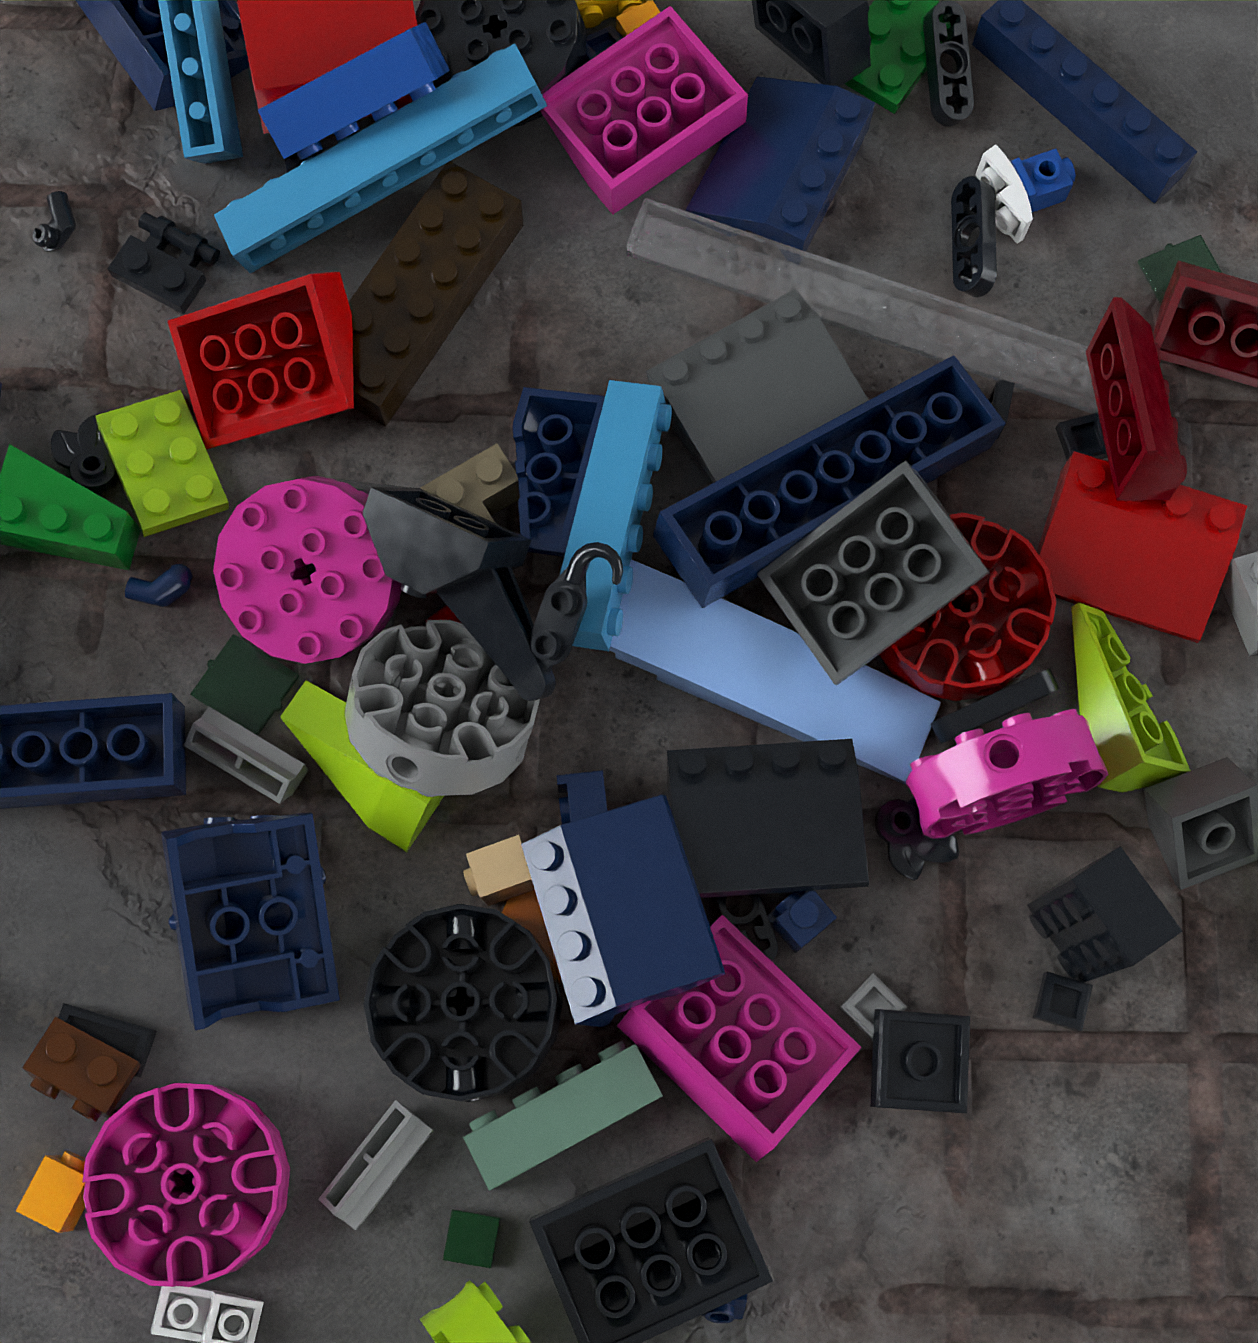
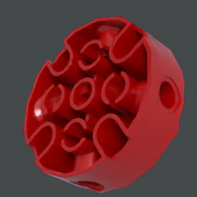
M957 513L949 516L990 573L879 654L890 672L912 688L926 695L952 701L987 697L1017 680L1031 665L1048 640L1056 608V598L1049 569L1029 540L1011 528L1008 531L997 523L984 521L985 517L969 513ZM953 602L955 603L957 608L965 607L967 611L962 612L961 609H955L952 605Z

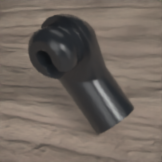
M55 191L47 196L46 200L52 219L48 224H40V229L35 228L33 231L35 244L42 247L45 251L51 252L61 249L76 229L68 195L63 191Z

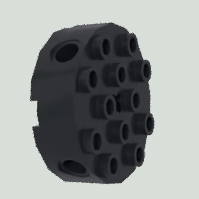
M421 0L415 13L417 25L424 22L427 23L450 71L432 81L435 88L448 82L455 74L467 71L485 61L495 51L506 49L514 43L542 95L557 82L584 65L586 61L587 29L575 0ZM538 111L511 127L522 126L542 117L543 114L541 111Z
M456 904L425 911L408 922L405 928L392 937L387 947H383L371 966L363 1003L370 1042L381 1059L386 1062L391 1072L422 1095L461 1102H473L506 1094L538 1070L557 1039L563 1000L556 966L537 938L529 930L496 909ZM464 992H467V995L475 1000L474 1006L467 1008L466 1015H464L463 1011L455 1008V1002L464 998Z

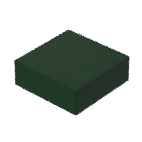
M452 1209L443 1260L491 1269L501 1217Z

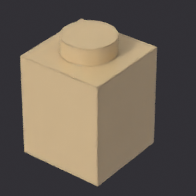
M520 835L466 854L470 868L464 870L468 889L473 897L479 895L480 899L488 906L535 890L521 846L525 841Z

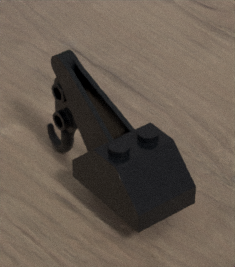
M371 487L362 513L385 575L402 583L400 589L409 595L427 598L428 594H438L504 673L518 694L528 701L546 698L555 689L556 681L552 667L562 663L568 657L587 607L586 572L590 562L595 558L607 560L612 568V583L615 585L621 583L623 576L622 560L616 550L608 544L601 542L585 544L575 552L568 567L548 587L533 624L512 571L523 566L532 541L531 539L421 488Z

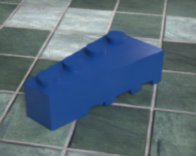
M424 22L258 109V112L283 158L285 159L297 153L299 159L302 160L323 149L319 140L334 133L337 141L358 131L360 129L357 123L359 119L371 114L374 121H377L398 110L394 101L409 94L412 101H415L436 90L432 81L444 75L450 69L427 23Z

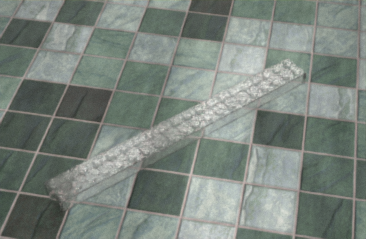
M645 198L627 241L626 256L768 304L796 289L824 323L939 362L955 355L968 372L998 382L999 380L1014 382V387L1092 414L1098 413L1086 356L1088 346Z

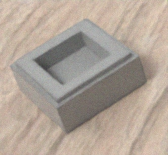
M873 973L839 1008L873 1041L875 1009L904 1011L907 1006Z

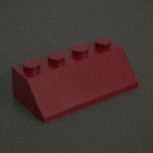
M1178 260L1162 299L1153 333L1154 342L1158 343L1161 349V360L1258 388V283Z
M1113 297L1086 349V356L1116 500H1170L1180 483L1186 478L1187 462L1184 455H1180L1177 442L1178 423L1176 418L1171 416L1168 403L1169 384L1166 379H1163L1160 368L1161 349L1159 344L1154 342L1151 325L1122 297Z

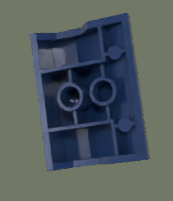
M76 0L153 110L158 111L175 106L158 0ZM218 0L230 77L232 78L250 66L238 4L235 0Z
M757 76L748 92L746 122L724 137L689 202L685 214L728 234L746 230L779 244L791 262L800 265L869 130L875 102L838 86Z
M665 795L655 796L560 825L521 844L575 1024L603 1027L610 1024L616 1014L647 1001L676 996L726 974Z
M313 813L217 822L161 832L189 1017L195 1031L205 1029L220 1019L255 1011L287 1012L340 1000Z

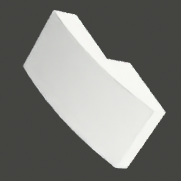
M995 144L983 153L975 176L991 185L994 189L996 197V227L1002 233L1008 234L1018 244L1024 239L1033 220L1031 206L1026 190L1015 168Z
M162 1286L151 1327V1334L201 1343H254L264 1302L197 1286Z

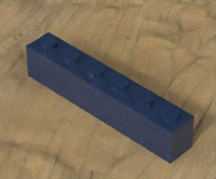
M998 0L981 15L972 45L1154 204L1182 179L1197 151L1022 0Z

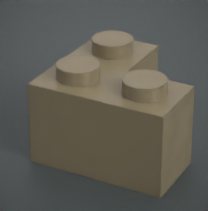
M497 443L420 487L494 523L495 521L491 517L493 514L520 498L516 471Z

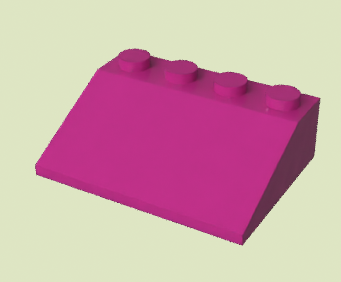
M669 6L553 85L542 95L548 106L540 110L588 186L614 215L742 126L747 118L748 94L674 9Z
M721 915L710 928L726 974L676 996L647 1001L630 1008L617 1027L757 1162L777 1146L861 1049V1046L726 917Z

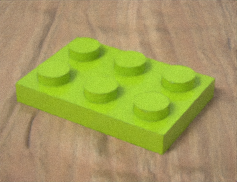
M181 390L96 415L98 428L143 537L229 509L228 499Z

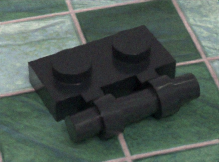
M145 212L141 215L138 226L149 232L150 236L144 242L130 235L107 269L115 279L185 314L207 281L203 272L195 268L201 260L214 265L219 259L220 250L209 245L205 237L197 233L188 234L176 228L174 221L164 216L157 218ZM168 243L183 250L178 259L163 252Z

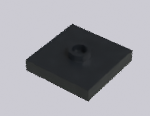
M875 1009L870 1107L967 1113L970 1016Z

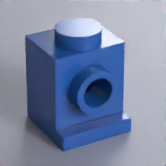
M1056 148L1024 160H1020V158L1011 160V164L1026 190L1032 213L1066 201L1074 184L1076 174L1072 161L1068 157L1061 159Z

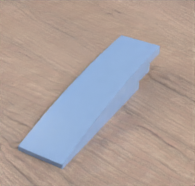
M631 559L630 566L633 568L632 587L629 594H623L619 608L623 610L622 629L618 637H612L609 650L615 653V658L657 675L658 681L803 742L852 739L858 765L906 785L905 781L912 771L910 764L919 759L931 729V723L934 721L940 707V701L867 665L861 667L840 684L835 685L799 633L722 598L702 608L685 582Z

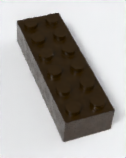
M451 161L444 165L349 301L353 329L354 409L385 427L388 425L524 226L521 200Z

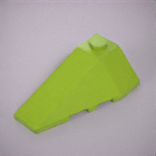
M1079 602L1073 605L1071 611L1079 715H1083L1089 722L1093 740L1109 774L1098 787L1124 793L1153 786L1191 771L1169 722L1166 720L1159 724L1146 700L1153 697L1146 683L1141 685L1139 680L1126 668V665L1130 663V656L1102 610Z
M305 680L280 718L366 826L400 849L408 852L444 796L427 797L418 791L398 786L389 779L378 776L367 765L349 740L345 719L346 702Z

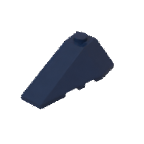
M523 387L513 421V438L516 444L517 460H515L520 497L518 499L520 534L532 540L528 552L565 556L605 396Z

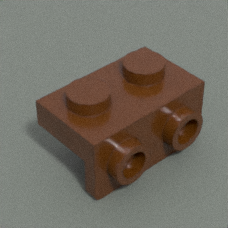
M55 1017L22 1068L34 1078L30 1084L33 1089L53 1100L56 1099L59 1093L75 1101L71 1109L89 1120L97 1122L101 1115L109 1119L117 1112L115 1107L141 1067V1064L137 1060Z

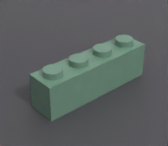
M620 1041L597 1054L601 1063L586 1071L583 1070L581 1064H578L557 1075L555 1079L558 1086L541 1094L538 1087H535L512 1100L515 1109L498 1118L495 1110L470 1122L469 1125L473 1132L464 1136L463 1139L488 1190L491 1191L663 1097L637 1045L634 1044L626 1048L623 1041Z

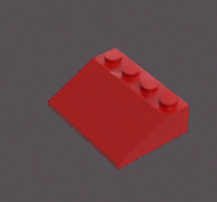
M237 0L258 109L406 30L417 26L413 0ZM407 94L394 102L397 108L400 109L411 103L412 99ZM369 114L363 118L372 117V115ZM260 116L263 134L270 133Z
M340 271L305 275L167 321L206 450L354 408L352 313Z
M1074 451L1060 472L1037 553L1049 569L1056 598L1074 604L1079 602L1102 610L1106 614L1198 643L1202 638L1235 552L1247 505L1184 485L1178 486L1170 500L1117 501L1109 462Z

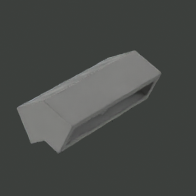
M209 706L202 717L193 722L184 746L279 804L293 795L309 771L304 763Z
M395 1100L318 1200L334 1216L343 1220L354 1230L359 1229L435 1129Z

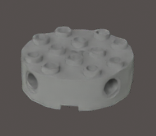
M427 620L426 626L404 629L402 624L385 629L361 649L351 677L345 707V719L350 742L378 776L387 778L398 786L418 791L427 797L472 795L502 783L523 761L540 699L534 701L523 699L462 623L451 620Z

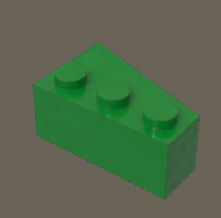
M9 444L0 472V544L129 570L141 531L130 514Z

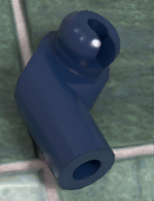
M175 564L153 582L130 577L126 584L125 597L159 607H167L189 590L193 578L192 572L183 564Z

